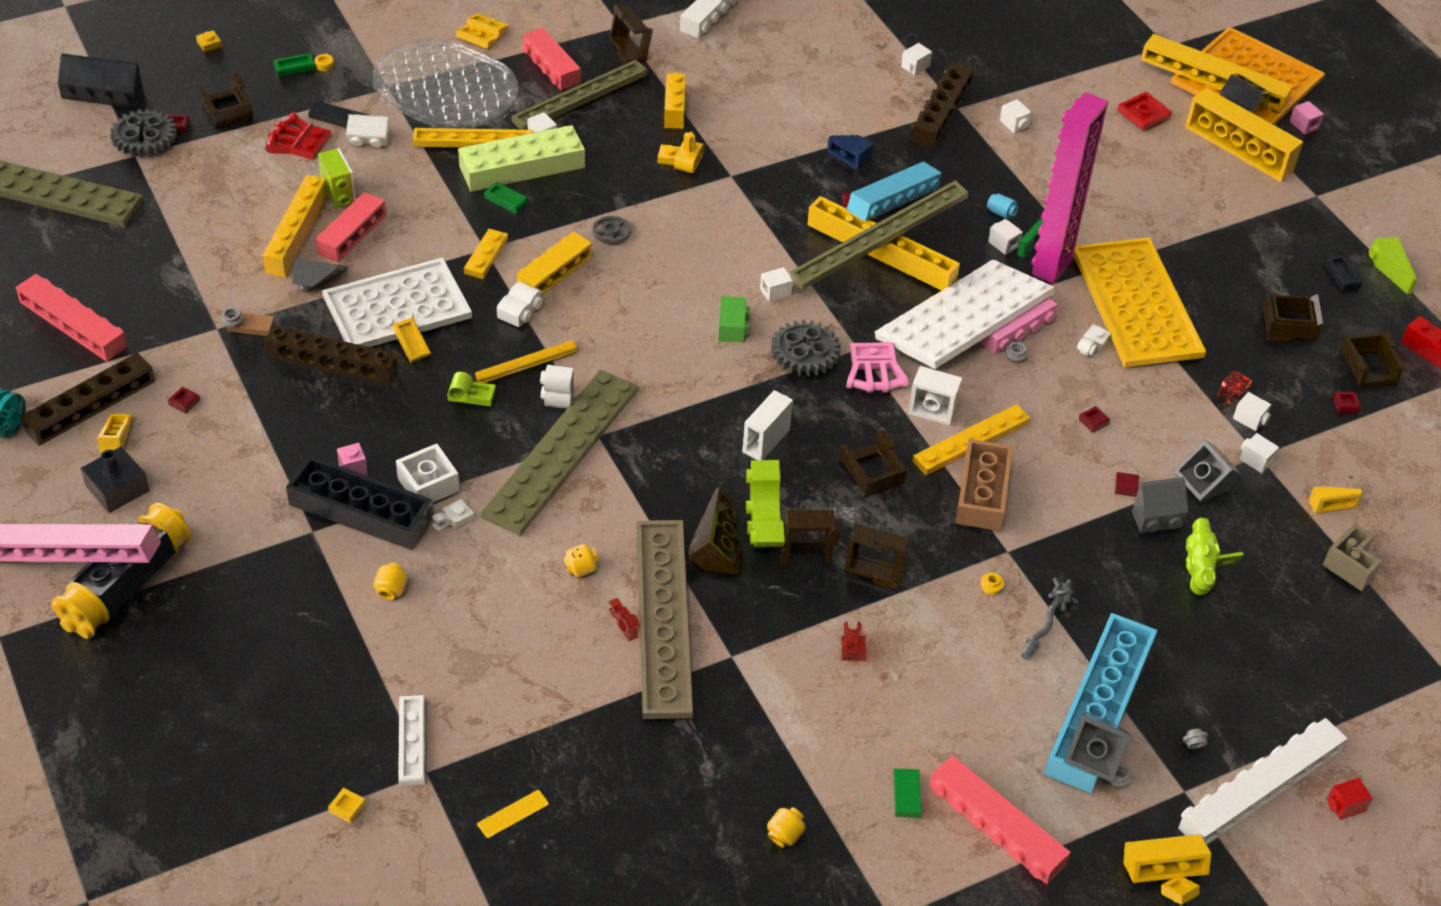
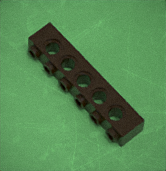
M954 61L949 68L946 67L943 79L940 78L937 89H933L930 100H927L925 103L924 111H920L917 122L912 124V142L932 148L935 147L972 83L974 67Z
M274 325L265 339L269 359L386 386L392 385L398 373L397 354L394 352Z
M138 352L21 415L20 418L24 431L38 446H41L154 383L155 378L152 366Z

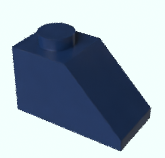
M831 135L828 138L827 152L858 170L872 159L874 144L859 135Z

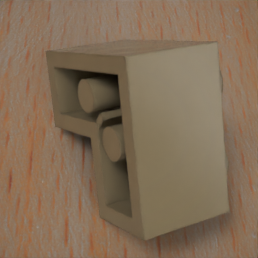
M1355 523L1329 548L1323 566L1360 591H1363L1374 580L1382 563L1381 560L1368 552L1375 536Z

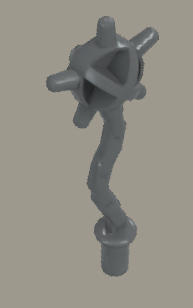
M1057 577L1053 578L1055 587L1053 588V593H1049L1048 597L1054 598V601L1048 608L1045 627L1034 634L1032 638L1026 639L1027 644L1021 654L1024 659L1029 660L1035 648H1038L1040 645L1038 642L1039 638L1045 636L1051 630L1056 607L1060 605L1061 611L1064 612L1066 611V604L1070 602L1078 603L1070 586L1071 580H1067L1066 583H1060Z

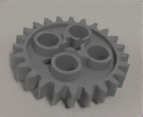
M148 108L145 112H142L140 109H138L137 113L130 111L129 116L123 114L124 119L117 118L118 123H113V128H110L114 147H117L118 151L123 150V154L130 152L131 157L135 154H138L139 157L146 154L149 157L152 152L157 155L158 150L164 152V147H171L170 143H174V138L177 137L174 119H170L169 114L164 116V111L157 113V109H154L152 112H149Z
M795 320L793 326L786 323V328L779 327V332H775L772 338L771 352L773 353V359H777L776 364H783V370L790 368V373L796 370L798 371V376L802 372H806L807 376H810V372H814L817 376L819 370L826 373L827 368L832 369L833 364H837L838 358H840L841 343H838L839 337H834L835 332H829L828 326L821 328L822 323L814 325L813 320H811L809 324H806L805 320H802V324H798Z

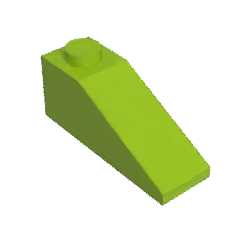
M1399 237L1375 238L1373 245L1369 249V256L1373 260L1375 267L1405 293L1411 294L1417 278Z

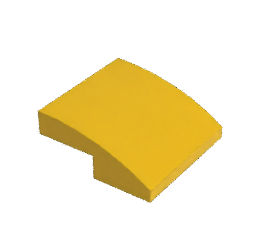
M476 13L467 18V25L457 29L456 37L488 49L504 35L509 25Z

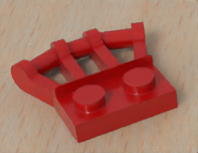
M292 112L285 120L278 121L275 124V129L268 133L269 141L266 143L265 149L268 153L293 154L314 160L331 138V130L313 126V122L307 124L295 112ZM293 124V125H295L296 127H298L299 129L294 128V127H290V125Z

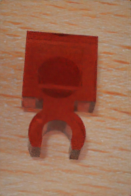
M1233 370L1222 382L1216 397L1220 398V396L1226 395L1228 397L1226 403L1230 404L1233 401L1234 395L1239 398L1251 386L1252 380Z
M618 598L610 600L609 604L612 608H609V612L616 618L618 627L628 641L636 639L637 627H639L635 614H631L626 606L623 607Z
M848 622L844 623V635H841V660L866 661V637L860 636L862 630L861 622H857V628L854 630L848 627Z

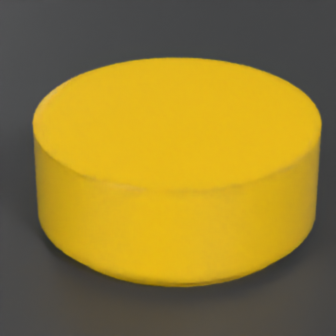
M328 54L317 56L315 58L316 69L319 71L333 69L334 58Z

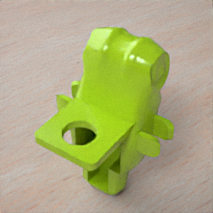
M1199 518L1194 521L1192 525L1193 532L1186 540V550L1188 552L1186 568L1192 576L1190 581L1192 592L1196 595H1204L1215 586V568L1235 565L1244 554L1243 552L1220 555V548L1215 534L1211 530L1209 520Z

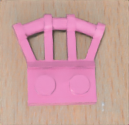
M893 342L851 343L852 369L846 388L852 389L854 387L865 390L867 393L881 390L882 393H888L891 389L897 387L904 388L909 385L906 375L896 362ZM859 369H864L866 382L855 379ZM871 369H879L881 382H873ZM886 369H891L897 379L888 381Z

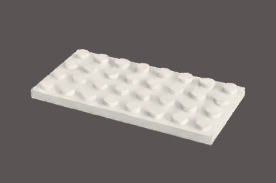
M992 260L892 322L884 325L875 331V338L883 343L893 342L895 349L936 369L1054 294V287Z

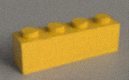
M573 231L568 236L562 238L556 245L550 247L541 256L535 258L525 268L520 269L517 273V282L520 281L541 290L542 296L592 258V242Z

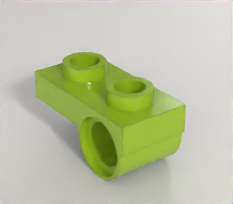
M457 372L453 376L447 394L448 401L491 406L496 392V385L473 382L472 377L468 373Z

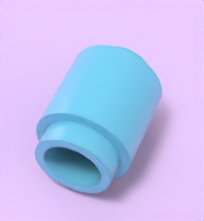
M992 194L987 202V208L992 213L1006 219L1014 217L1018 211L1017 202L1001 194Z

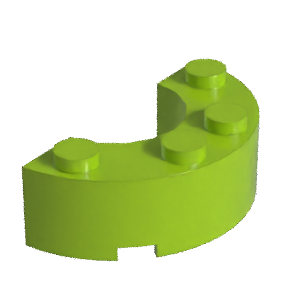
M751 460V469H746V483H750V501H746V514H750L751 521H747V534L750 535V544H753L755 548L783 547L785 538L784 524L780 517L779 460Z

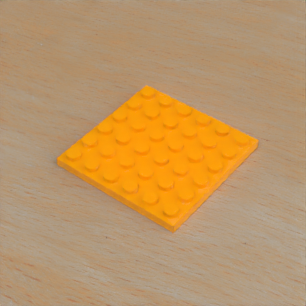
M1228 27L1201 51L1293 85L1289 101L1282 112L1262 106L1259 112L1253 113L1274 126L1310 93L1325 76L1324 72L1231 27ZM1175 74L1171 79L1172 84L1194 96L1205 88L1217 94L1221 91L1179 74Z

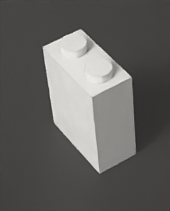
M774 390L745 421L743 453L756 460H763L790 430L792 399Z

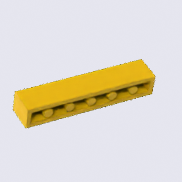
M311 175L305 176L263 254L265 274L286 277L328 198L326 178Z

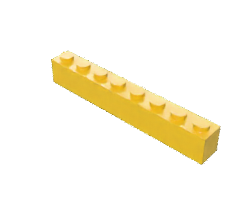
M1155 34L1144 45L1141 58L1144 62L1222 90L1231 74L1239 73L1271 92L1263 106L1282 112L1289 101L1293 88L1291 84Z
M821 196L809 207L807 225L841 242L877 224L871 220L863 221L846 208ZM902 235L868 253V255L940 290H944L957 282L960 263Z

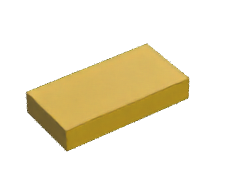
M413 317L393 324L392 328L410 364L430 357L431 352Z

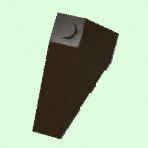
M720 487L715 490L691 540L688 556L694 564L700 566L704 571L738 574L741 571L742 552L737 550V542L740 541V538L734 529V524L737 523L734 501Z

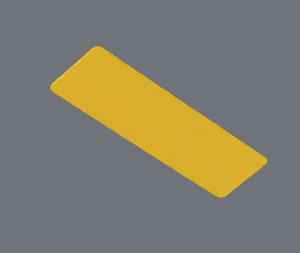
M536 790L478 822L477 825L484 835L489 838L542 809L549 803L542 793Z

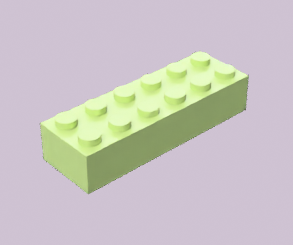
M573 125L458 148L459 166L470 192L490 188L496 182L505 185L585 168V149Z

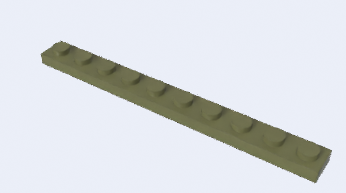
M955 180L790 271V278L803 290L967 199L968 192Z

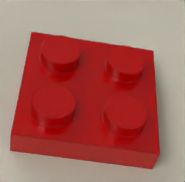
M1147 91L1118 104L1117 108L1121 114L1143 131L1171 118L1172 114L1171 110Z

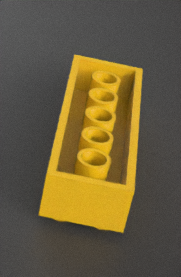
M1205 88L1193 97L1185 128L1280 182L1294 172L1303 141L1208 88Z

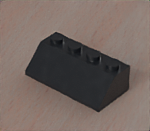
M61 54L58 75L61 99L131 108L138 107L144 95L138 63Z

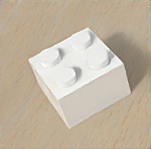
M920 366L912 385L908 414L950 425L957 408L962 377Z
M438 444L396 460L397 477L405 490L430 498L433 502L460 491L458 472Z

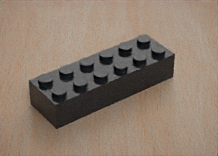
M311 455L308 456L286 486L289 505L410 550L414 548L433 520L432 499Z

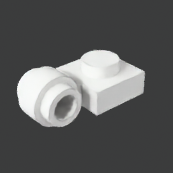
M1093 324L1079 341L1077 349L1080 350L1081 354L1093 357L1097 349L1101 350L1110 340L1111 333Z

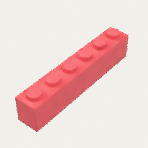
M34 274L16 287L21 304L105 361H109L127 348L126 335L121 328H116L106 318H101L95 314L91 308L85 307L76 298L67 295L63 289L52 285L48 279H43L39 275Z
M953 755L932 773L930 787L933 792L950 803L956 812L962 813L968 818L975 828L981 829L987 834L994 844L1005 849L1013 860L1024 865L1035 878L1042 880L1047 885L1066 867L1070 851Z

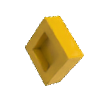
M214 30L196 36L197 43L204 52L222 47L221 40Z
M661 144L657 163L674 165V160L680 147Z
M343 788L329 805L328 809L329 813L351 824L366 803L364 798Z
M1184 877L1173 878L1161 885V894L1182 905L1199 895V885Z

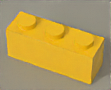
M667 73L664 128L684 129L686 74Z
M1200 834L1126 842L1123 863L1133 883L1208 875L1211 852Z

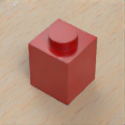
M1356 778L1334 785L1327 801L1330 809L1341 820L1366 812L1373 798L1361 779Z

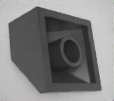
M295 259L292 284L299 285V289L311 291L312 287H320L346 271L347 266Z
M1085 712L1080 719L1064 762L1113 782L1131 734L1108 720Z

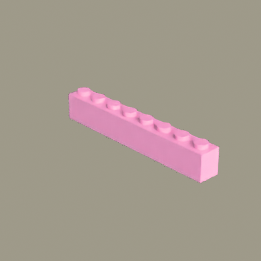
M0 524V561L149 563L161 543L152 525Z

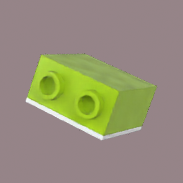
M336 148L318 153L320 175L322 178H326L328 197L334 208L337 209L351 205L356 199L353 172L341 150Z

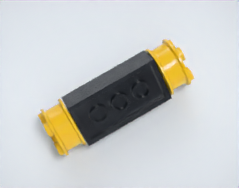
M153 503L146 516H140L136 521L132 520L128 525H152L161 542L150 562H88L67 582L66 592L52 600L50 606L61 620L60 625L68 632L74 631L83 638H92L95 635V629L100 624H106L110 620V616L117 612L171 557L178 553V547L181 544H187L191 540L192 532L183 520L184 515L178 509H171L161 503Z

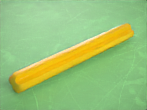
M571 340L476 372V379L479 383H486L575 353L577 346Z

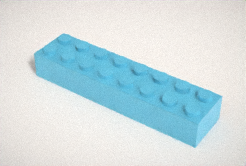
M1111 613L1050 753L1044 775L1092 794L1098 776L1064 762L1080 719L1085 712L1108 720L1118 727L1120 726L1157 633L1156 629Z

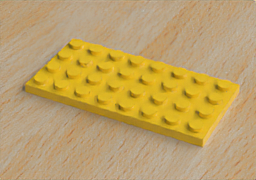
M1150 237L1077 245L1075 247V261L1106 329L1111 333V340L1124 368L1205 357L1206 350Z

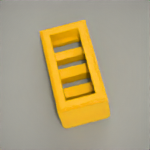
M110 414L97 438L101 453L109 449L115 450L120 446L124 448L133 421V415Z
M1313 487L1309 503L1315 513L1356 508L1363 492L1361 489Z

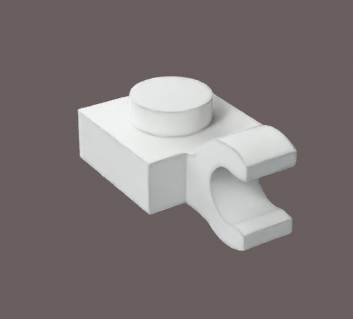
M460 499L442 508V513L433 515L432 519L436 523L432 524V527L437 532L443 531L450 525L456 529L474 520V512Z

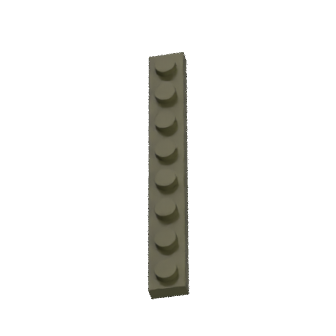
M634 60L512 115V123L520 130H528V118L544 112L553 119L647 76V69L637 60Z

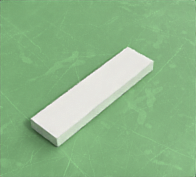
M425 695L399 696V786L425 785Z

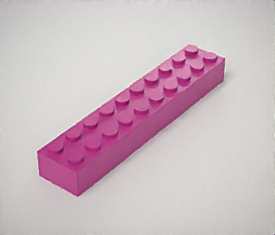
M1087 92L1079 99L1076 98L1071 109H1067L1062 117L1064 124L1058 135L1060 143L1055 150L1057 157L1051 168L1053 176L1048 183L1050 190L1045 198L1046 208L1041 216L1043 223L1038 231L1040 238L1035 245L1037 252L1032 260V274L1052 284L1056 282L1073 260L1109 101Z

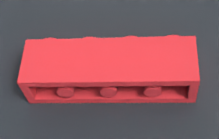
M544 28L523 34L522 48L524 52L532 58L533 62L541 68L542 72L560 90L581 83V68Z
M366 192L359 198H356L335 221L331 222L317 236L316 246L318 255L339 263L386 216L385 200Z

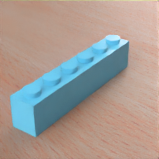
M921 162L852 192L847 210L863 221H868L935 191L940 185L939 180L942 173L927 163Z

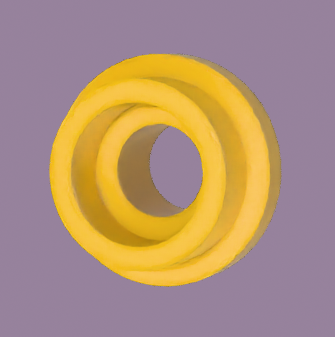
M987 573L982 576L980 584L986 594L996 595L1003 589L1004 580L996 573Z

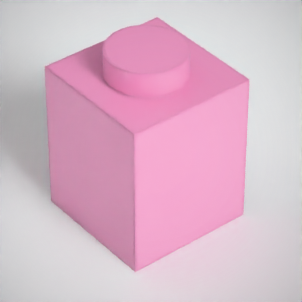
M1308 101L1294 107L1290 122L1302 133L1307 134L1319 129L1324 114Z
M359 443L337 449L339 466L368 476L366 459Z

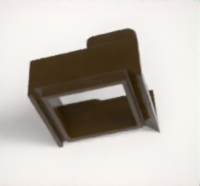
M615 4L609 38L618 49V57L624 65L634 60L638 62L647 61L653 29L646 27L632 9L633 5L618 6ZM630 30L633 34H642L639 48L630 38Z
M234 73L231 76L233 88L207 95L202 85H198L200 102L203 103L216 129L253 119L252 104L243 90L245 83L238 73ZM231 97L237 98L239 105L216 111L213 105L217 101Z
M1267 292L1263 304V313L1268 340L1288 342L1290 338L1318 339L1323 325L1318 294L1312 297L1272 295L1270 292ZM1278 311L1310 314L1311 320L1279 318Z
M1389 331L1344 336L1339 352L1344 355L1356 376L1358 388L1399 383L1404 365L1394 350L1396 342ZM1377 353L1388 373L1367 375V365L1361 355Z
M880 430L876 434L875 444L851 452L846 444L841 445L839 461L844 463L863 492L864 498L903 485L907 469L894 452L895 443L886 430ZM878 454L889 470V473L870 479L858 461Z
M787 510L785 543L780 556L781 565L785 566L790 563L791 549H825L826 564H831L833 546L839 544L840 530L835 528L834 510ZM792 531H825L824 539H792Z
M856 522L849 537L844 571L872 578L875 585L893 590L897 589L905 569L911 534L900 536L859 525ZM860 544L895 551L894 564L859 555Z

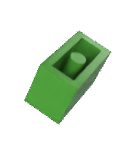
M721 296L718 341L744 342V334H749V321H745V319H749L750 306H746L745 297Z

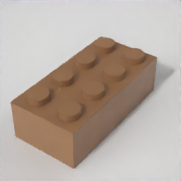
M968 439L955 524L1001 531L1005 514L1013 446Z

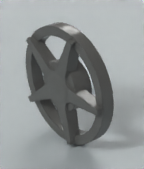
M604 216L593 224V235L595 238L610 245L626 240L631 233L629 222L618 216ZM602 223L604 226L603 230L596 231L597 226ZM623 224L627 227V232L620 230Z

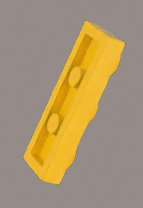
M488 229L465 265L464 274L484 279L508 241V234Z

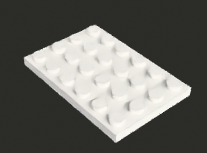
M443 257L322 291L323 298L343 340L367 347L398 339L392 328L393 324L413 317L420 333L472 318V311Z

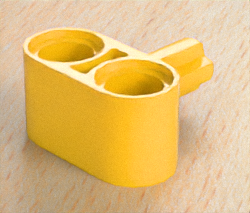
M693 132L684 134V141L674 160V169L694 174L704 153V144L695 142L696 136Z

